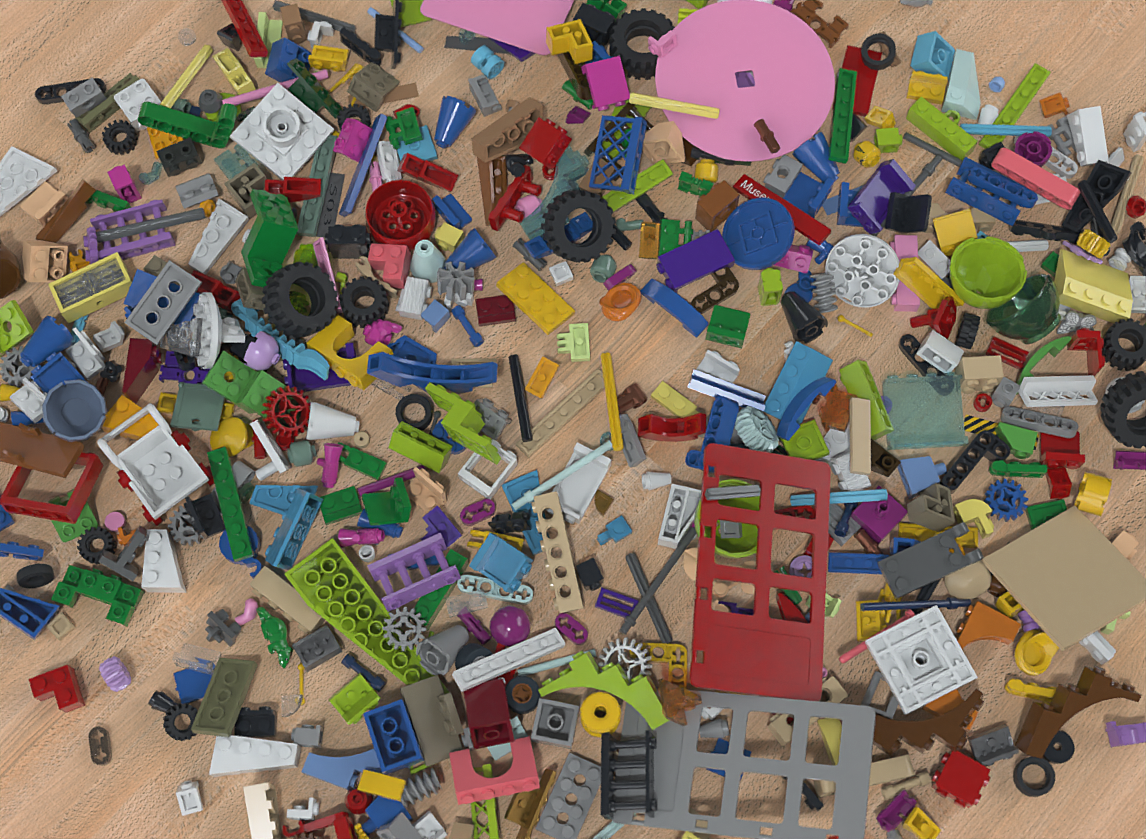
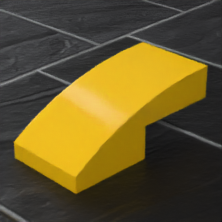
M363 770L357 790L400 801L406 781L377 772Z

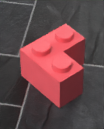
M371 243L368 262L372 269L384 271L382 278L390 287L404 289L412 258L406 245Z

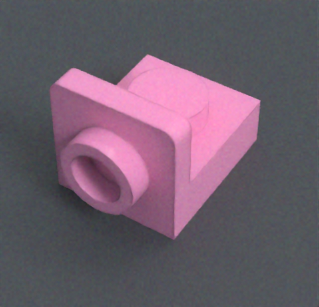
M670 30L667 34L661 36L658 41L650 36L648 38L650 52L658 55L660 58L666 56L677 46L676 34Z

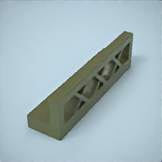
M129 73L104 93L107 98L105 101L76 119L91 133L121 109L115 101L114 95L140 79Z

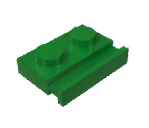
M355 486L320 497L323 499L320 509L326 525L362 513Z

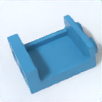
M489 533L469 567L479 571L498 584L505 592L513 593L520 587L524 574L526 575L531 570L533 559L498 535Z

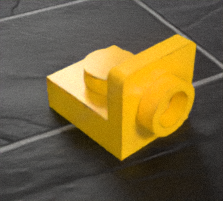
M874 106L864 118L866 123L880 129L894 128L896 125L893 112L878 106Z

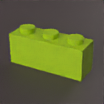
M401 421L393 430L388 448L440 473L448 463L453 446Z

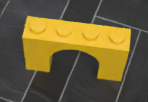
M337 315L329 326L319 331L306 343L307 347L320 353L328 362L329 369L335 371L340 378L344 377L352 386L359 387L364 391L377 379L367 374L368 356L379 352L393 355V351L378 341L360 357L353 359L339 357L337 353L340 348L352 339L355 334L352 324Z

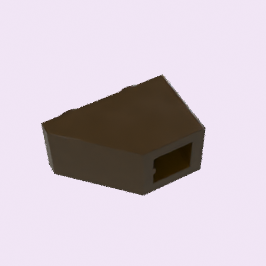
M871 439V471L889 477L901 461Z

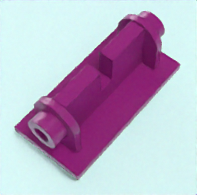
M1116 451L1113 469L1146 470V452Z
M903 789L876 817L880 827L887 832L894 831L903 821L899 814L901 813L907 817L915 808L917 801L913 797L910 798Z

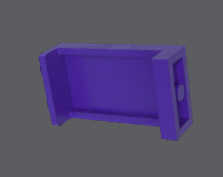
M894 159L888 160L880 164L847 208L869 234L881 232L883 228L880 225L887 217L890 193L905 194L912 191L916 185Z
M717 229L658 256L656 267L658 272L664 275L666 279L664 280L665 285L677 293L678 289L727 266L729 268L734 267L735 259Z
M346 343V348H340L337 353L341 358H356V349L353 343ZM286 359L283 360L284 370H287V376L284 377L285 385L289 386L290 389L297 387V392L299 390L308 392L351 385L344 377L340 378L332 369H329L328 379L323 380L313 371L297 369L293 364L290 365Z

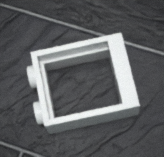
M492 439L491 444L498 449L497 453L501 459L509 465L492 487H489L470 473L482 458V456L475 452L458 472V477L461 481L490 500L518 465L516 455L509 450L505 451L500 448L501 445L494 439Z

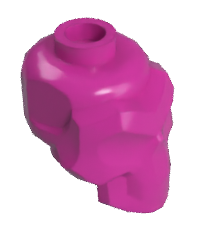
M378 319L365 326L363 330L365 342L373 346L379 341L387 346L392 338L391 332L398 334L403 326L388 320Z

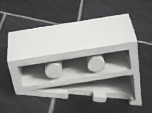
M1101 106L1078 109L1067 115L1080 166L1096 165L1098 159L1104 162L1109 161Z
M672 483L657 545L673 549L679 546L694 523L695 510L701 498L702 490Z
M147 529L141 587L146 592L186 593L173 537L166 529Z

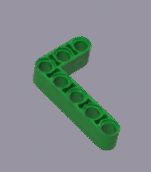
M143 102L140 107L138 122L143 126L185 139L191 137L192 141L220 149L227 145L235 125L238 109L232 104H223L216 121L213 122L152 102Z

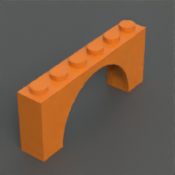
M977 601L973 606L969 605L965 615L968 617L965 623L961 622L956 632L959 635L956 640L961 649L970 643L980 640H994L1009 645L1014 641L1021 624ZM955 689L924 705L922 710L938 717L956 708L964 702V699L959 694L958 689ZM976 710L971 715L973 719L968 725V727L965 728L963 726V729H965L967 732L970 731L979 713Z

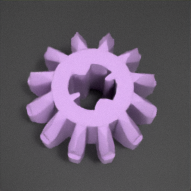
M113 656L100 664L99 671L112 691L118 692L131 684L130 673L120 658Z

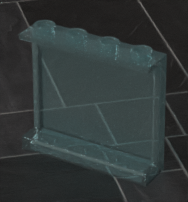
M948 372L944 374L945 376H937V373L925 374V377H918L917 374L906 375V378H899L898 375L887 376V379L882 382L883 403L894 428L893 432L886 435L887 450L967 445L968 436H965L960 386V379L963 378L962 375H956V372Z

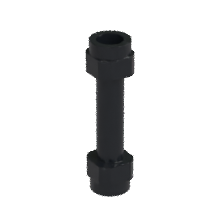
M692 147L690 158L698 160L705 158L734 166V160L717 157L698 147Z

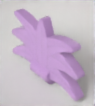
M1065 240L1062 243L1078 256H1082L1100 265L1103 262L1081 247Z

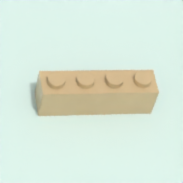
M264 566L250 583L253 588L252 592L260 599L263 596L268 599L267 604L274 610L281 609L284 612L282 616L290 622L295 620L299 623L297 627L305 634L308 632L312 634L324 623L325 619L305 603L296 589L268 567Z

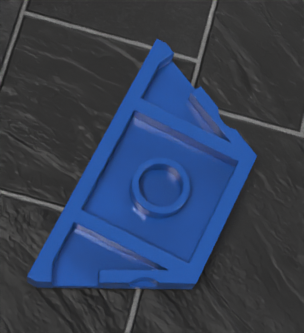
M405 335L397 339L395 343L387 345V347L392 349L393 355L396 357L421 363L436 364L437 354ZM415 385L416 387L420 388L421 390L427 392L426 389L421 388V387Z

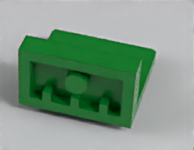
M714 305L705 340L742 349L751 314Z
M403 478L394 479L390 492L362 494V501L371 526L409 521L412 506Z

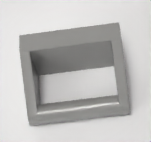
M874 672L862 700V706L870 705L880 679L886 681L882 673ZM892 693L885 711L873 709L876 715L892 720L898 702Z

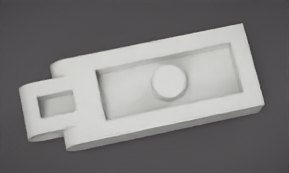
M378 141L376 151L382 180H386V183L393 180H401V172L397 171L399 167L397 151L393 149L389 141Z

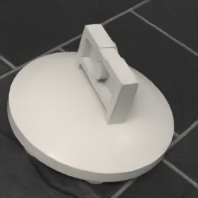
M868 234L848 236L839 241L827 257L825 272L829 273L828 275L834 276V279L829 282L835 283V286L831 289L836 291V295L842 301L850 305L864 308L880 305L893 295L900 282L893 275L896 268L899 267V259L895 251L889 244L876 236Z
M203 292L199 295L198 303L193 306V313L197 318L196 321H192V332H195L196 342L194 358H197L198 366H201L203 369H211L218 357L221 343H245V334L240 328L237 319L231 317L221 319L219 307L211 292Z

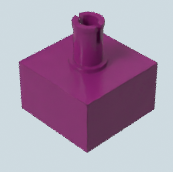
M888 494V499L884 501L862 502L852 512L851 518L861 526V530H865L872 540L880 544L905 518L908 511Z

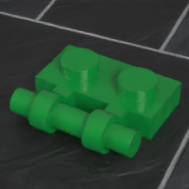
M413 107L396 112L397 119L393 120L391 116L387 117L385 127L389 132V142L392 144L393 149L400 148L399 143L401 140L404 141L405 145L423 140ZM400 127L401 131L396 133V129Z
M660 219L658 256L682 246L678 245L679 234H684L683 245L691 242V235H693L694 230L692 229V221H685V228H680V220Z

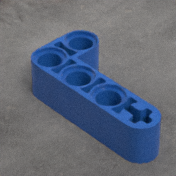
M718 396L714 400L701 451L691 450L687 453L685 458L687 466L703 471L704 449L707 445L711 443L730 445L739 411V403L723 396ZM709 466L708 472L714 473V467Z

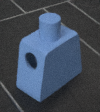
M930 456L899 460L901 463L897 467L909 499L920 495V492L931 485L939 484V476L947 473L945 464L942 462L934 465Z

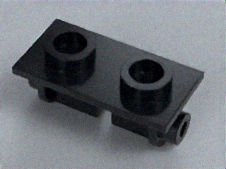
M525 511L513 513L512 519H510V514H498L492 518V522H488L492 530L499 534L531 530L527 523L530 520V514Z

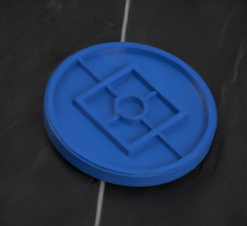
M754 198L739 205L729 215L723 228L722 237L734 257L736 265L747 270H762L779 262L789 251L794 239V221L789 211L778 201L770 198Z

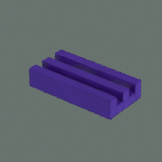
M601 588L595 608L625 618L630 614L600 604L601 601L629 612L634 610L639 601ZM605 594L633 604V607L604 598L603 595Z

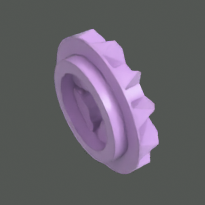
M803 555L795 558L790 564L789 574L805 577L803 573L799 572L804 564L806 570L811 571L807 574V578H811L812 557Z

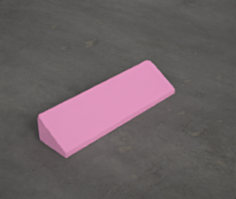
M321 237L313 243L318 267L322 269L321 272H326L330 276L328 279L334 282V290L338 293L324 237ZM338 294V297H336V301H338V308L335 309L337 311L336 314L343 312Z

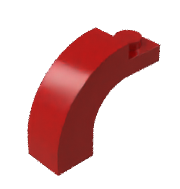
M704 413L684 418H664L653 414L638 418V437L649 440L668 442L689 441L698 439V435L706 433V414Z

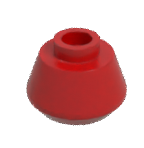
M358 786L346 793L345 806L349 812L361 815L366 813L365 810L373 802L372 794L357 790Z

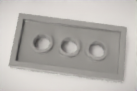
M169 260L124 323L158 345L202 282ZM172 282L180 284V289L177 292L170 291L169 286ZM162 297H166L169 300V304L165 308H161L158 305V301ZM150 313H155L158 317L157 321L153 324L147 321V316Z
M569 753L535 829L555 839H577L601 785V767ZM583 775L586 779L583 786L575 785V776ZM568 794H575L577 797L576 804L568 805L565 801ZM560 813H566L569 817L568 822L564 825L557 822V816Z

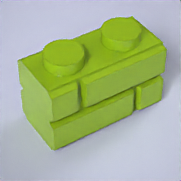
M767 268L761 272L758 283L760 304L762 306L777 305L780 302L783 291L780 270Z

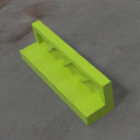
M662 159L637 175L634 194L611 191L604 195L602 199H605L608 202L607 206L611 207L613 212H616L672 177L673 173Z
M491 764L473 768L475 772H483L484 777L493 778ZM495 798L486 800L482 807L476 802H472L471 813L474 825V839H479L483 832L489 835L490 839H499ZM475 806L479 808V811L477 813ZM481 811L488 815V823L484 828L477 823V817ZM477 826L481 829V832L479 834Z

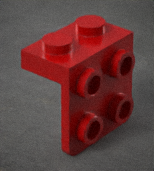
M1081 328L1071 337L1072 339L1067 345V350L1086 351L1088 376L1093 375L1095 377L1105 365V356L1102 355L1104 339L1101 337L1100 331Z
M1077 431L1073 438H1065L1040 432L1041 465H1047L1049 468L1066 467L1067 469H1079L1085 463V454H1080V433Z

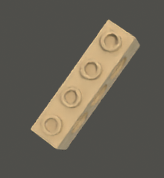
M834 676L829 679L826 677L822 679V694L826 696V702L841 703L848 696ZM777 713L770 719L771 723L767 728L783 747L792 740L794 727L788 725L786 718L792 717L794 719V715H781ZM812 717L810 719L809 726H811L821 717Z

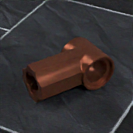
M637 383L630 385L621 395L617 396L619 414H623L631 408L636 409L648 400Z

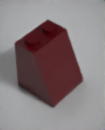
M503 678L492 679L463 691L474 750L515 742Z

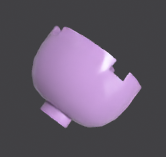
M260 331L255 336L258 338L256 342L251 341L246 351L244 361L247 363L244 364L255 370H266L272 364L276 365L280 359L278 354L279 346L274 337L264 331Z

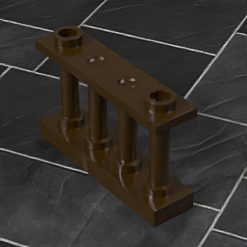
M630 102L615 116L642 117L647 122V131L654 127L636 111V104ZM611 121L605 129L609 132L616 127V124ZM627 124L621 127L623 132L630 128ZM613 133L611 137L616 142L618 139L613 136ZM598 136L583 152L588 157L592 153L595 154ZM609 137L605 139L606 142L609 141L611 144H613ZM622 143L617 145L620 150L626 149V147L622 146ZM605 155L602 157L605 162H610ZM617 162L614 163L618 170L622 168ZM618 175L613 180L616 182L619 178H621L620 175Z

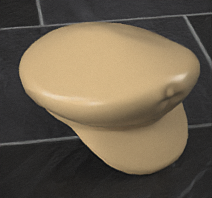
M980 560L945 576L944 583L951 596L957 599H974L989 589L991 573Z

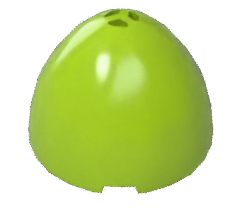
M990 236L980 239L970 238L957 246L952 254L949 267L951 285L955 293L967 305L978 309L1000 307L1015 297L1022 289L1027 277V270H1025L1023 263L1024 259L1017 249L1001 239Z
M736 479L719 482V487L751 485ZM760 496L718 500V503L724 506L758 511ZM701 498L698 501L694 516V525L698 538L700 533ZM717 520L719 525L716 526L715 554L735 559L757 553L758 528L755 525L741 523V538H721V533L719 534L718 530L720 529V520ZM705 527L704 537L710 538L711 527Z

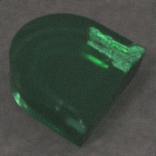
M250 482L246 483L238 491L243 504H246L252 497L255 486Z

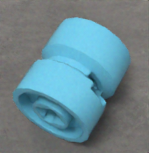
M486 45L479 47L471 57V63L481 70L488 79L495 78L504 68V61L497 55H494V52Z

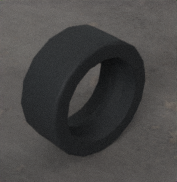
M882 33L873 34L863 42L861 48L862 61L870 69L883 70L889 67L895 59L896 46L893 39L888 35ZM875 43L885 44L889 48V55L884 60H873L868 55L869 47Z
M410 394L398 402L395 415L399 424L403 421L422 431L430 425L433 412L429 401L425 397L418 394ZM412 403L421 404L425 409L424 419L418 423H408L403 417L404 408Z
M1031 756L1021 760L1015 766L1013 781L1016 788L1022 794L1029 797H1039L1048 793L1053 788L1055 771L1047 760ZM1028 765H1038L1044 770L1046 782L1041 788L1032 789L1024 783L1022 773Z

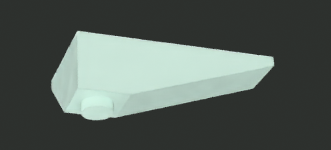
M956 49L941 112L946 113L948 110H955L961 117L977 120L981 101L974 53Z

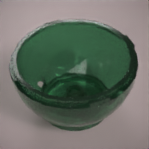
M1038 274L1027 278L1022 289L1006 304L989 310L986 322L1000 335L1009 339L1021 340L1024 344H1032L1041 340L1052 332L1061 321L1059 313L1060 299L1056 284L1049 274Z

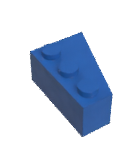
M0 588V617L34 641L60 609L59 605Z

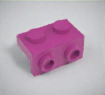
M347 118L342 125L339 137L334 143L333 151L355 162H359L373 129L358 120Z
M792 244L786 255L774 265L808 273L813 250L806 245L797 246Z

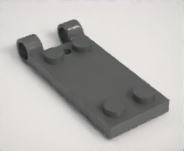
M965 522L877 563L895 599L984 558L980 549L973 550L963 556L955 539L969 532ZM949 548H952L954 553H950Z

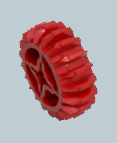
M285 386L284 389L278 387L277 392L275 390L271 391V396H266L265 398L269 403L262 404L267 409L261 411L262 414L267 415L266 418H263V422L269 421V424L266 426L267 429L273 427V434L278 432L279 437L285 435L286 438H291L292 435L297 437L298 432L304 433V427L308 428L307 421H309L310 414L309 406H311V402H306L309 396L302 397L304 391L299 390L297 392V387H292L291 389L289 386ZM286 396L296 400L299 405H292ZM280 400L279 410L275 413L276 403ZM287 409H295L293 411H290V414L288 415H281L282 413H285V410ZM301 411L300 419L295 423L297 421L296 414ZM277 419H284L289 428L282 426Z

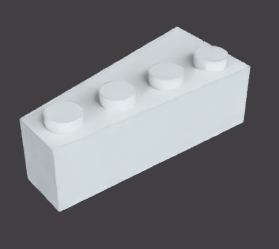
M233 735L230 738L216 736L209 775L221 777L267 770L298 768L301 746L294 743Z

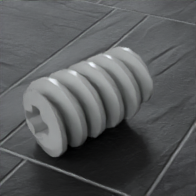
M829 273L810 275V278L816 280L811 285L817 287L812 290V293L818 295L813 300L818 301L814 308H819L820 313L838 309V306L833 304L837 301V298L831 297L836 294L835 290H831L835 283L829 282L834 279V276L828 275Z
M433 768L430 769V776L425 771L423 772V779L418 775H415V782L408 778V785H405L401 797V802L405 808L408 807V801L413 805L416 804V797L423 801V794L428 798L431 797V791L436 795L439 794V787L441 789L442 787Z

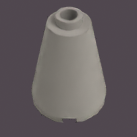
M456 625L422 640L416 648L417 656L420 655L421 657L420 664L433 675H445L454 664L459 650L468 642V631L466 628Z

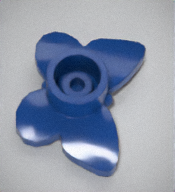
M809 270L808 273L798 272L797 283L789 286L785 293L796 292L809 303L813 297L812 290L817 288L812 286L811 283L816 280L810 278L812 273Z

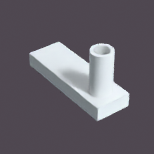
M261 418L250 423L272 460L255 471L257 478L262 481L277 471L281 474L292 468L269 429H267L263 419Z

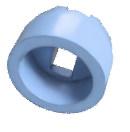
M999 76L994 77L989 83V88L996 93L1001 92L1005 86V80Z

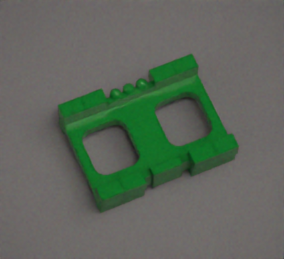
M682 171L677 190L687 194L690 192V194L699 195L700 198L703 194L707 195L710 192L714 183L705 179L702 181L698 178L695 179V177L692 178L691 174Z

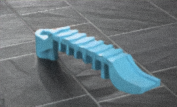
M241 298L232 303L231 309L233 313L245 321L244 331H249L252 337H255L260 331L270 334L278 342V354L281 355L283 360L286 359L290 365L293 364L297 369L313 371L323 380L328 379L330 366L320 353L312 349L305 350L303 343L296 347L293 339L287 342L284 334L279 336L278 330L272 331L271 324L265 325L262 317L258 319L257 312L259 309L243 307Z

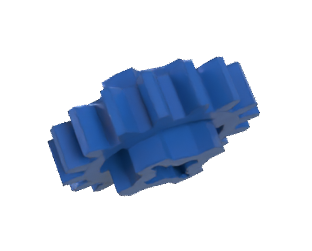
M1004 479L1002 484L997 480L994 483L995 486L991 484L988 487L990 491L987 490L984 495L988 498H985L984 502L988 503V506L993 511L990 516L998 515V521L1004 517L1005 522H1008L1011 517L1014 521L1018 518L1017 515L1021 516L1024 513L1022 510L1027 508V505L1024 503L1028 501V498L1023 497L1026 490L1020 491L1021 484L1015 486L1014 480L1008 483L1007 479ZM996 492L997 499L994 501V493ZM1016 500H1018V507H1017V509L1015 508V507H1016V505H1015V501H1016Z

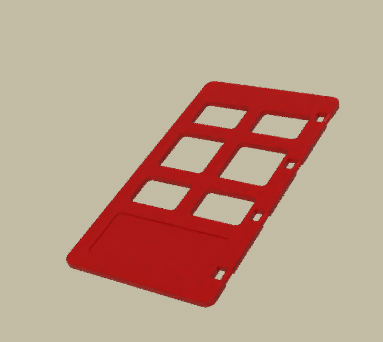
M711 443L705 447L703 459L704 470L701 491L690 683L697 688L774 698L819 701L822 696L831 468L826 462ZM709 466L714 467V477H708ZM720 475L758 481L761 488L759 510L720 505L718 500H707L705 497L706 489L719 488ZM775 485L813 490L815 492L814 519L776 514L774 512ZM717 520L755 525L758 528L755 570L715 563ZM705 527H711L710 538L704 537ZM773 529L806 533L813 536L811 578L771 571ZM718 579L752 584L755 588L753 615L713 610L711 607L713 580ZM701 588L707 589L706 600L701 599ZM770 588L809 593L811 596L809 623L770 618ZM697 651L703 652L702 663H697Z

